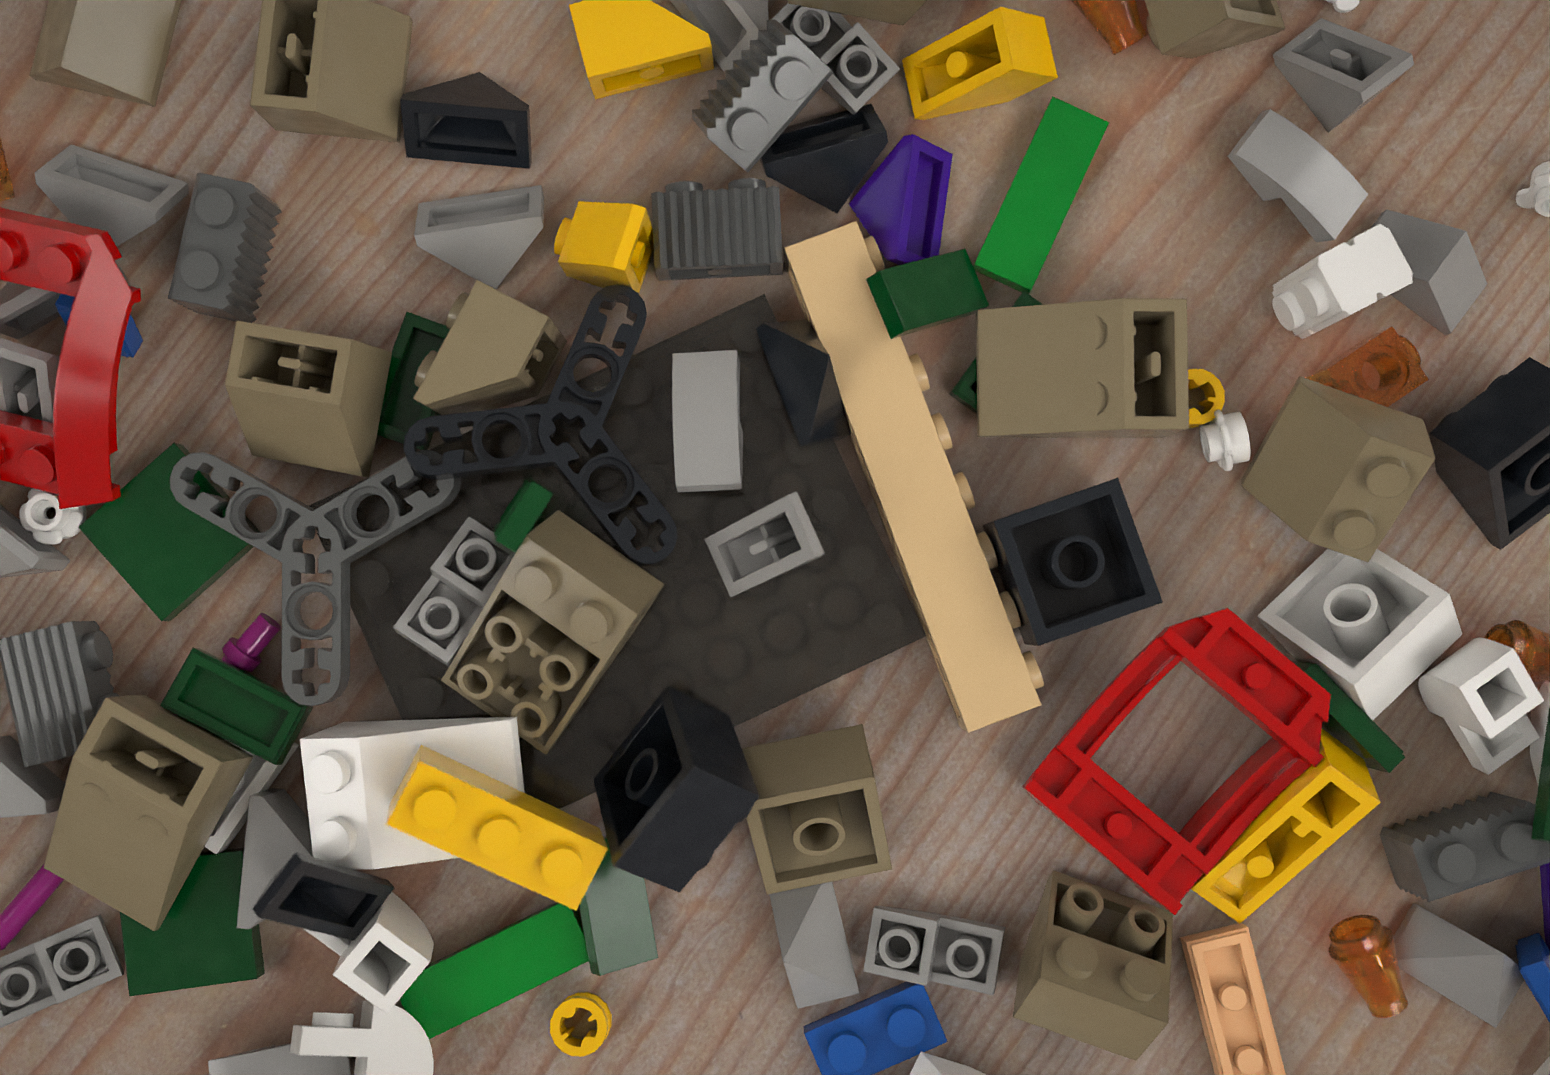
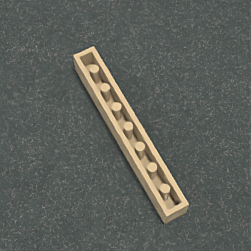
M855 221L785 247L784 264L805 319L830 355L851 433L849 435L960 728L969 733L1041 706L1036 689L1044 687L1039 666L1031 651L1021 653L1013 629L1021 627L1018 611L1009 592L999 593L990 571V569L998 567L995 551L986 532L983 531L976 534L967 511L975 507L971 488L963 472L953 474L945 454V450L952 448L948 428L939 412L933 415L930 414L922 393L930 389L924 365L917 353L908 356L901 336L894 339L890 338L866 281L873 274L885 269L874 237L870 236L863 239L859 225Z

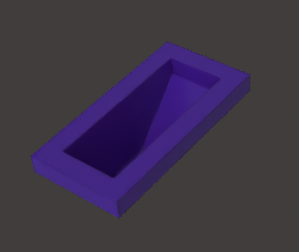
M914 134L902 137L849 202L850 207L869 235L874 237L879 250L886 260L898 265L939 255L953 154Z

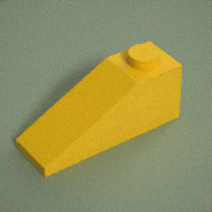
M1324 729L1321 731L1319 753L1324 758L1317 767H1309L1284 789L1243 831L1208 875L1203 873L1191 888V890L1239 924L1381 803L1364 759Z

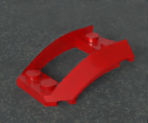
M0 207V280L75 297L59 357L55 382L53 423L0 410V480L58 494L59 509L114 501L121 496L120 485L111 482L110 454L118 450L116 400L119 365L128 320L133 304L141 301V289L129 286L114 260L121 258L122 255L108 231Z
M1224 608L1164 628L1087 707L1024 783L1022 788L1038 805L1045 807L1136 885V888L1168 912L1176 915L1183 906L1180 903L1200 876L1203 873L1208 875L1243 831L1284 789L1309 767H1317L1324 758L1319 753L1322 722H1328L1331 694L1229 608ZM1182 661L1272 738L1250 756L1207 799L1180 832L1177 833L1090 758L1151 689Z

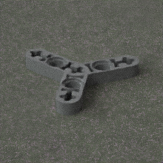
M420 450L416 452V454L427 455L431 465L443 464V455L435 451ZM198 452L181 458L173 467L170 476V489L175 499L185 508L282 562L281 677L283 688L288 696L297 703L315 706L333 702L343 694L349 682L350 563L447 507L456 499L460 491L461 477L437 480L436 483L440 492L435 496L420 490L406 497V502L413 507V510L406 514L402 499L389 487V484L396 480L398 488L407 490L419 483L422 478L409 465L407 458L404 457L319 508L313 509L227 459ZM213 469L210 479L227 490L236 491L229 501L218 495L203 492L198 495L200 486L193 481L197 471L209 473ZM371 495H379L384 498L389 506V519L381 529L369 532L364 530L358 523L356 517L357 508L364 498ZM259 496H267L276 507L277 517L270 529L257 533L248 526L245 520V511L253 499ZM317 528L321 538L330 539L331 541L330 552L319 554L318 573H332V584L315 581L301 583V573L315 574L314 555L303 553L302 546L304 540L314 539L315 529ZM314 592H320L327 596L333 608L332 618L329 623L318 630L308 627L302 620L300 613L302 602L308 595ZM332 638V648H318V666L320 669L330 670L331 678L330 682L319 685L318 694L314 693L313 683L303 682L302 679L303 669H309L314 666L315 648L301 649V639L322 640Z

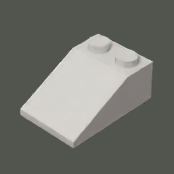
M517 717L342 722L300 739L313 858L350 869H380L459 858L386 825L389 804L420 745L524 792Z

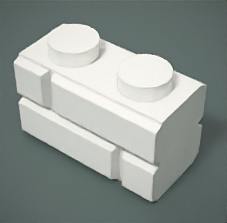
M1379 224L1315 257L1273 285L1274 292H1272L1274 295L1272 305L1275 315L1282 326L1289 331H1293L1295 336L1304 339L1413 283L1412 275L1414 274L1389 228Z

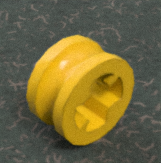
M1204 369L1188 370V389L1193 390L1200 387L1206 396L1205 400L1199 402V405L1205 407L1202 413L1196 408L1189 409V428H1196L1214 420V412L1222 410L1225 403V391L1221 381L1213 373Z
M578 992L568 996L555 1009L550 1020V1034L554 1044L562 1052L570 1056L584 1057L595 1052L607 1038L612 1027V1014L608 1005L600 996L590 992ZM579 1008H584L592 1013L588 1018L589 1022L595 1019L597 1022V1030H589L584 1039H578L571 1035L574 1026L569 1028L565 1026V1018L573 1017Z

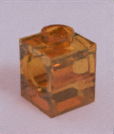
M1393 326L1367 337L1307 377L1309 380L1389 407L1429 380L1420 367L1421 358L1417 349L1407 338L1398 335ZM1364 362L1372 364L1379 373L1380 382L1377 390L1368 386L1363 378L1362 367Z

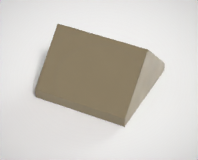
M49 0L30 76L37 81L155 107L182 0Z

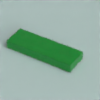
M1052 96L974 262L973 267L976 272L1019 292L1025 291L1028 294L1031 292L1107 129L1108 121Z
M555 902L427 965L399 1000L404 1010L419 1022L428 1039H431L588 962L589 958L581 917L577 910Z

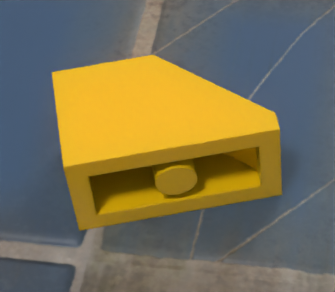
M582 0L581 2L569 4L587 78L595 100L714 69L709 34L651 0Z
M1001 6L902 59L914 118L918 120L1006 103L1058 78L1045 18Z
M578 201L573 219L565 217L562 220L554 243V253L560 255L558 263L567 277L601 288L616 284L632 288L637 293L640 292L654 251L653 228L647 209L628 203Z

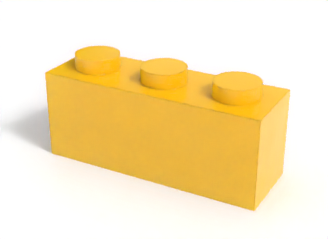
M420 745L389 804L386 825L574 910H577L608 850L600 828L423 745Z

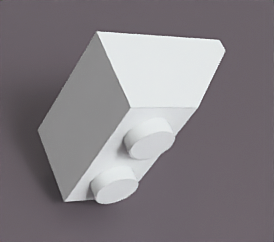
M1327 549L1257 616L1262 625L1298 662L1316 663L1372 720L1388 707L1462 635L1450 594L1378 549L1368 563Z

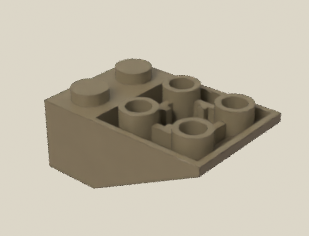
M1117 298L977 310V437L1163 438L1189 430L1187 299Z
M557 510L526 536L441 681L492 717H517L519 736L547 755L629 640L665 584L566 514Z
M144 694L106 697L72 757L44 868L153 931L159 930L254 756L197 724L161 707L160 703Z

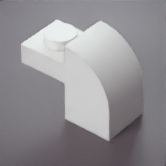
M1474 638L1419 678V691L1429 712L1444 718L1471 765L1488 775L1540 738L1526 714L1544 700L1512 647L1486 638Z
M393 892L386 898L354 941L304 929L340 955L333 975L386 1014H388L430 963L434 948L433 939L427 927L416 913Z
M363 1001L360 1027H352L354 1014L313 1012L311 1026L293 1025L290 1053L297 1055L356 1057L354 1075H433V1053L424 1029L412 1015L398 1006L394 1005L386 1014L371 1002Z

